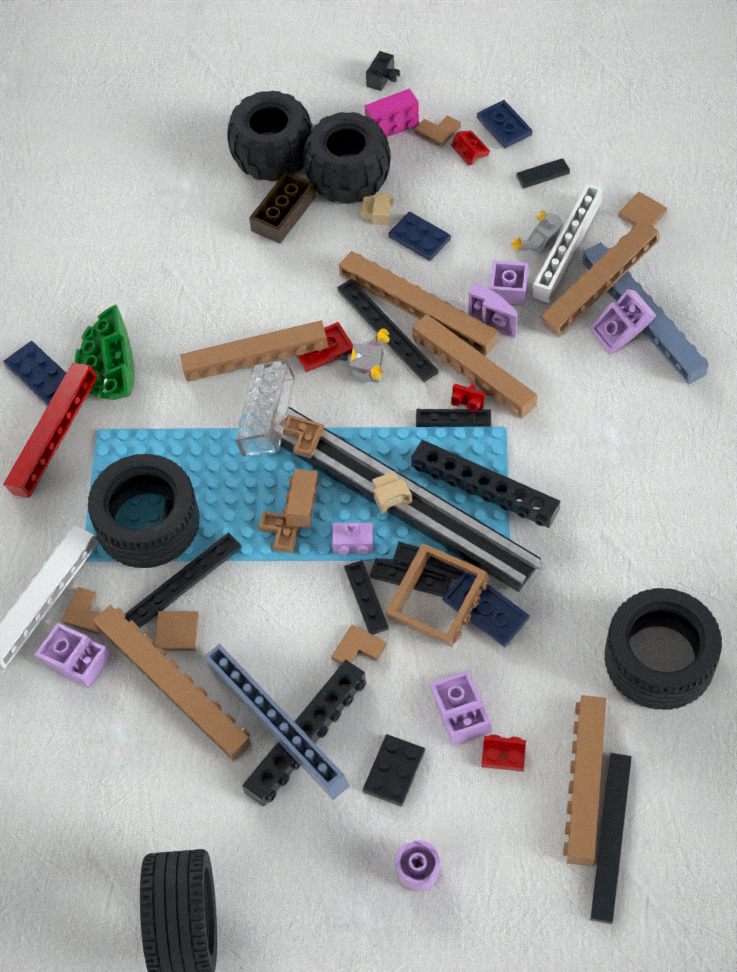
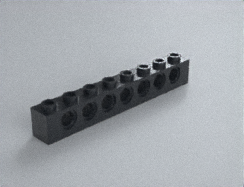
M421 440L411 456V467L416 471L427 473L434 479L445 481L452 487L465 490L466 493L476 495L485 502L494 503L503 510L516 513L521 518L532 520L539 526L550 528L560 510V500L425 440Z
M345 659L294 721L303 732L307 730L312 732L308 737L314 743L319 738L325 737L329 730L328 727L332 722H337L344 707L350 706L354 699L353 696L357 691L360 692L365 687V672ZM343 684H348V685H350V686H349L348 688H346V689H343V688L340 687V686L343 685ZM329 700H337L335 704L328 703ZM318 715H324V716H325V717H324L323 719H321V720L315 719V717L318 716ZM277 742L242 785L244 793L265 807L267 803H271L275 799L277 790L287 784L290 774L294 770H298L300 764ZM280 762L286 763L282 768L276 767ZM267 778L273 779L270 784L263 783Z

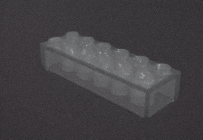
M288 360L265 365L260 364L252 369L235 437L243 457L279 451L295 379Z

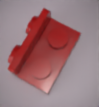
M471 130L456 132L451 143V147L468 165H473L475 158L486 157L490 153L486 145Z
M494 734L484 736L481 767L523 772L526 740H522L519 737L501 738L499 735Z

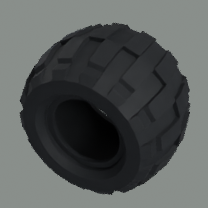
M273 90L257 92L242 99L241 103L236 105L232 111L227 128L229 150L238 167L246 175H251L257 180L278 181L285 171L294 174L304 168V146L313 124L303 104L295 100L294 96ZM279 132L273 135H262V133Z
M356 112L335 113L334 115L322 118L310 130L303 152L304 168L310 182L315 184V190L320 195H324L327 200L342 202V204L361 202L364 197L375 195L387 179L391 160L389 142L380 125H377L375 120L369 116H363ZM342 153H357V155L352 157L336 156Z

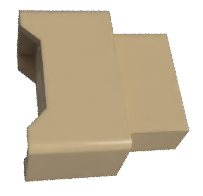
M376 193L375 197H364L361 218L372 219L373 224L390 225L389 209L393 207V194Z
M395 471L372 479L375 488L373 490L374 499L382 514L386 513L389 507L402 502L406 504L412 502V494L405 480H399Z

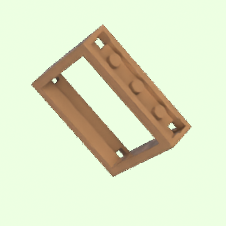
M422 543L389 604L386 614L390 619L453 647L454 643L461 638L463 626L469 623L473 607L476 608L479 604V595L482 590L487 588L489 577L486 571ZM430 556L476 576L447 634L401 613Z

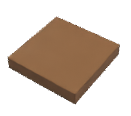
M638 192L618 212V216L632 225L638 224L643 219L653 226L667 212V207Z
M158 611L155 648L159 646L163 651H196L198 612Z

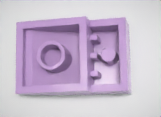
M474 283L469 292L468 315L481 319L482 323L494 327L499 333L515 338L518 313L500 295L485 286Z
M627 289L616 303L612 302L590 327V330L607 351L612 354L636 337L657 315L636 291Z
M59 623L56 624L34 654L35 657L51 668L88 688L112 656L106 647L91 641L88 636Z
M468 671L429 683L452 746L492 732L491 722L483 707V701Z

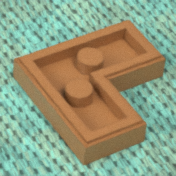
M448 115L439 125L423 119L415 128V133L442 147L461 127V122Z
M288 415L282 428V433L298 438L293 448V454L312 458L324 430V424Z
M263 511L258 527L259 531L276 534L273 551L292 554L299 527L287 526L286 518H283V514Z
M78 587L61 620L62 623L99 635L100 631L95 627L92 620L100 613L90 610L97 597L96 592Z
M351 625L332 654L331 659L340 664L345 659L353 663L360 652L377 661L387 646V642Z

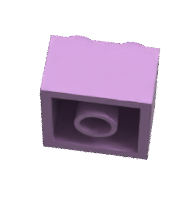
M493 260L490 290L500 295L509 304L525 305L529 263Z

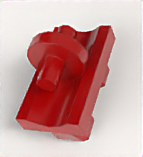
M454 383L451 405L458 407L464 404L467 405L469 411L476 412L478 409L484 408L486 393L476 390L475 384L465 387Z

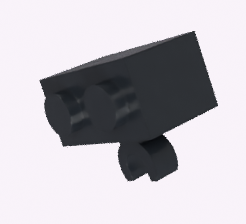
M382 51L378 52L366 71V87L382 91L388 79L391 82L397 81V76L400 77V70L395 69L394 55Z

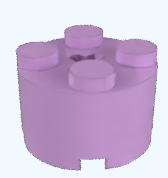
M417 840L403 845L396 856V873L398 880L404 887L412 891L425 892L438 880L440 859L436 849L430 843ZM418 864L422 865V867L415 868L414 866H418Z

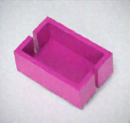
M410 88L364 105L365 116L374 119L375 123L380 125L386 137L419 125V101Z

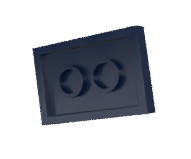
M505 100L477 113V119L504 149L531 136L533 133L528 124Z
M410 211L388 233L389 238L429 261L451 240L449 233Z

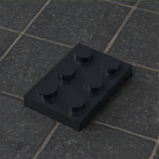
M386 734L362 789L363 793L402 807L425 753V748Z

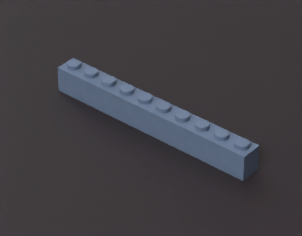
M600 242L584 250L583 264L590 270L597 260L606 255L609 248ZM627 271L608 290L609 294L617 302L627 289L636 291L657 315L642 332L688 385L704 377L709 366L707 359L699 354L696 347L686 339L684 333L677 329L674 322L664 314L662 308L654 303L652 297L647 295L641 284L636 282L632 278L631 273Z
M218 644L204 655L210 669L332 800L350 787L340 769L221 644Z

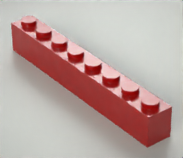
M77 363L71 364L3 483L11 494L26 498L31 497L98 378L91 366Z

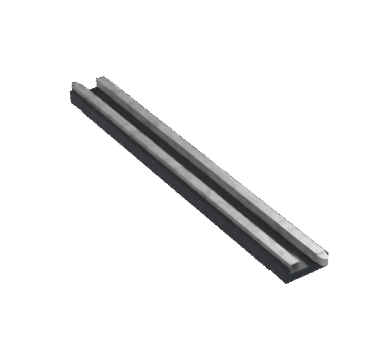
M286 407L282 412L283 417L277 424L266 421L265 428L268 430L266 432L267 439L293 454V448L298 438L282 433V428L288 415L312 420L293 408ZM326 428L322 432L312 458L293 454L375 505L377 503L374 499L373 490L375 488L372 479L395 471L399 480H405L412 494V502L409 504L402 502L389 507L386 512L466 561L473 563L476 567L486 571L489 575L517 592L522 589L536 569H544V564L539 556Z

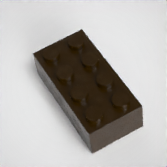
M285 171L249 217L251 231L281 244L316 198L315 184Z

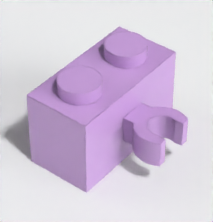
M333 523V553L340 555L348 553H358L361 555L373 553L372 523Z

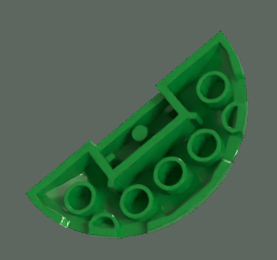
M115 304L97 316L98 321L92 327L88 326L81 337L83 339L81 347L76 349L75 363L91 366L98 376L89 393L95 397L109 400L130 396L134 385V363L131 345L121 313Z

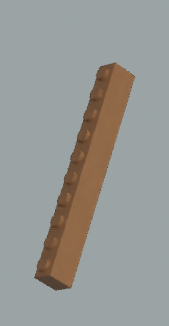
M350 251L339 263V274L347 280L352 278L361 288L419 320L428 314L485 357L497 344L498 331L494 327L482 323L479 319L471 317L463 310H459L451 306L450 303L440 300L434 294L428 293L419 286L413 285L406 279L393 274L390 270L378 266L377 263L369 261L361 254Z
M109 605L92 620L95 627L233 762L251 745L249 732L244 727L238 728L234 724L236 720L229 713L225 715L220 710L222 707L214 699L210 701L206 697L208 695L201 686L196 687L193 684L194 680L186 672L182 674L178 670L180 669L179 665L173 659L169 661L165 657L166 653L159 646L155 648L151 644L153 642L151 638L145 633L142 635L138 631L139 627L132 620L128 622L124 618L126 615L120 608L115 609Z

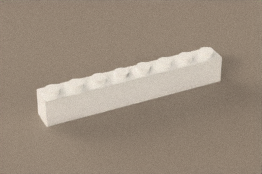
M586 184L533 284L532 298L546 303L550 302L601 204L602 188Z
M74 525L67 532L62 543L55 548L50 559L43 564L38 575L32 578L25 592L20 594L16 604L8 610L6 617L0 623L1 668L6 669L98 545L93 534Z

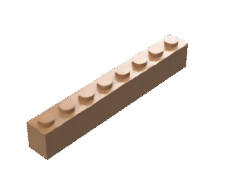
M643 219L638 224H635L628 234L622 236L614 247L608 249L605 256L597 260L588 272H584L581 278L575 284H572L563 296H559L555 303L543 312L541 316L543 325L560 337L660 241L659 231Z
M428 314L412 327V337L416 343L422 344L430 353L437 355L443 363L449 364L457 373L464 375L470 383L476 384L483 392L491 395L497 403L503 404L512 414L523 418L537 405V394Z
M320 320L180 354L183 373L186 381L189 382L297 355H304L305 353L321 351L329 348L323 321Z
M581 695L580 702H576L575 715H579L578 722L574 721L573 734H577V741L572 742V754H575V761H571L570 773L574 774L573 781H569L568 793L572 794V801L567 802L566 814H570V822L566 821L565 835H569L568 843L564 842L563 856H567V864L593 867L595 860L606 698Z

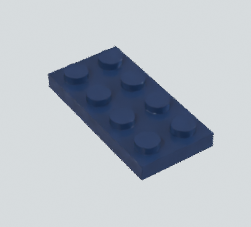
M32 340L3 361L4 365L47 406L66 375V372Z
M464 572L442 598L443 602L459 612L476 576ZM487 584V588L482 590L479 595V604L476 608L473 607L470 613V622L505 648L528 621L530 615Z

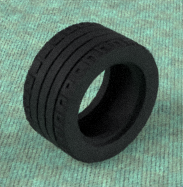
M135 454L124 457L104 469L91 486L87 506L98 541L103 550L106 551V554L123 565L134 568H152L167 564L182 555L190 547L191 542L194 541V537L197 535L196 531L199 529L200 515L194 489L189 476L173 460L154 454ZM158 493L170 498L174 502L170 514L161 523L148 529H129L115 521L120 507L128 499L139 494Z
M653 588L640 591L638 594L629 597L626 602H623L612 617L604 651L607 674H609L613 685L616 686L618 691L622 692L623 696H626L627 699L640 706L655 710H672L673 708L684 707L688 703L691 704L707 690L716 671L722 651V636L719 624L708 607L690 594L670 588ZM666 627L680 633L687 639L694 651L695 660L689 666L678 671H657L647 667L638 660L631 649L629 640L637 632L645 628Z
M204 849L149 853L143 858L140 875V923L143 952L148 972H215L217 962L216 899L210 856L208 851Z

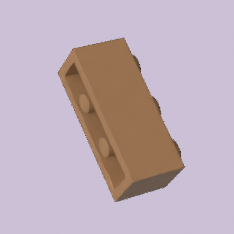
M295 469L294 476H290L289 488H291V491H287L286 495L288 506H284L283 518H286L287 526L310 528L318 487V471Z

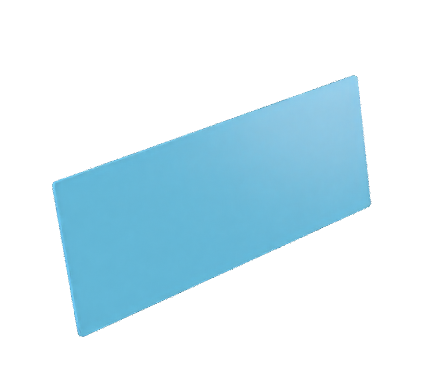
M505 427L326 428L510 539L509 510H503L494 503L485 502L476 495H470L465 490L452 487L445 481L434 479L431 475L418 472L411 467V456L421 440H425L508 477L507 429ZM266 428L99 429L97 431L90 490L98 475L110 464L135 454H154L166 457L176 462L178 466H181L189 476L200 515L199 529L196 531L197 535L194 537V541L191 542L190 547L172 561H193L228 532L241 544L242 548L226 561H375V558L393 561L398 541L416 547H421L422 543L457 559L466 561L390 513L382 514L377 505L267 439L266 432L268 430ZM295 469L318 471V487L310 528L299 527L292 554L273 551L276 534L262 532L258 528L263 511L283 514L284 506H288V503H286L287 491H291V488H289L290 476H294ZM158 493L136 495L128 499L120 507L115 521L125 528L134 530L154 527L162 522L165 499L170 498ZM87 509L85 530L95 536L98 545L85 562H117L110 555L106 554V551L100 545ZM333 523H372L373 553L364 555L358 553H348L346 555L333 553Z

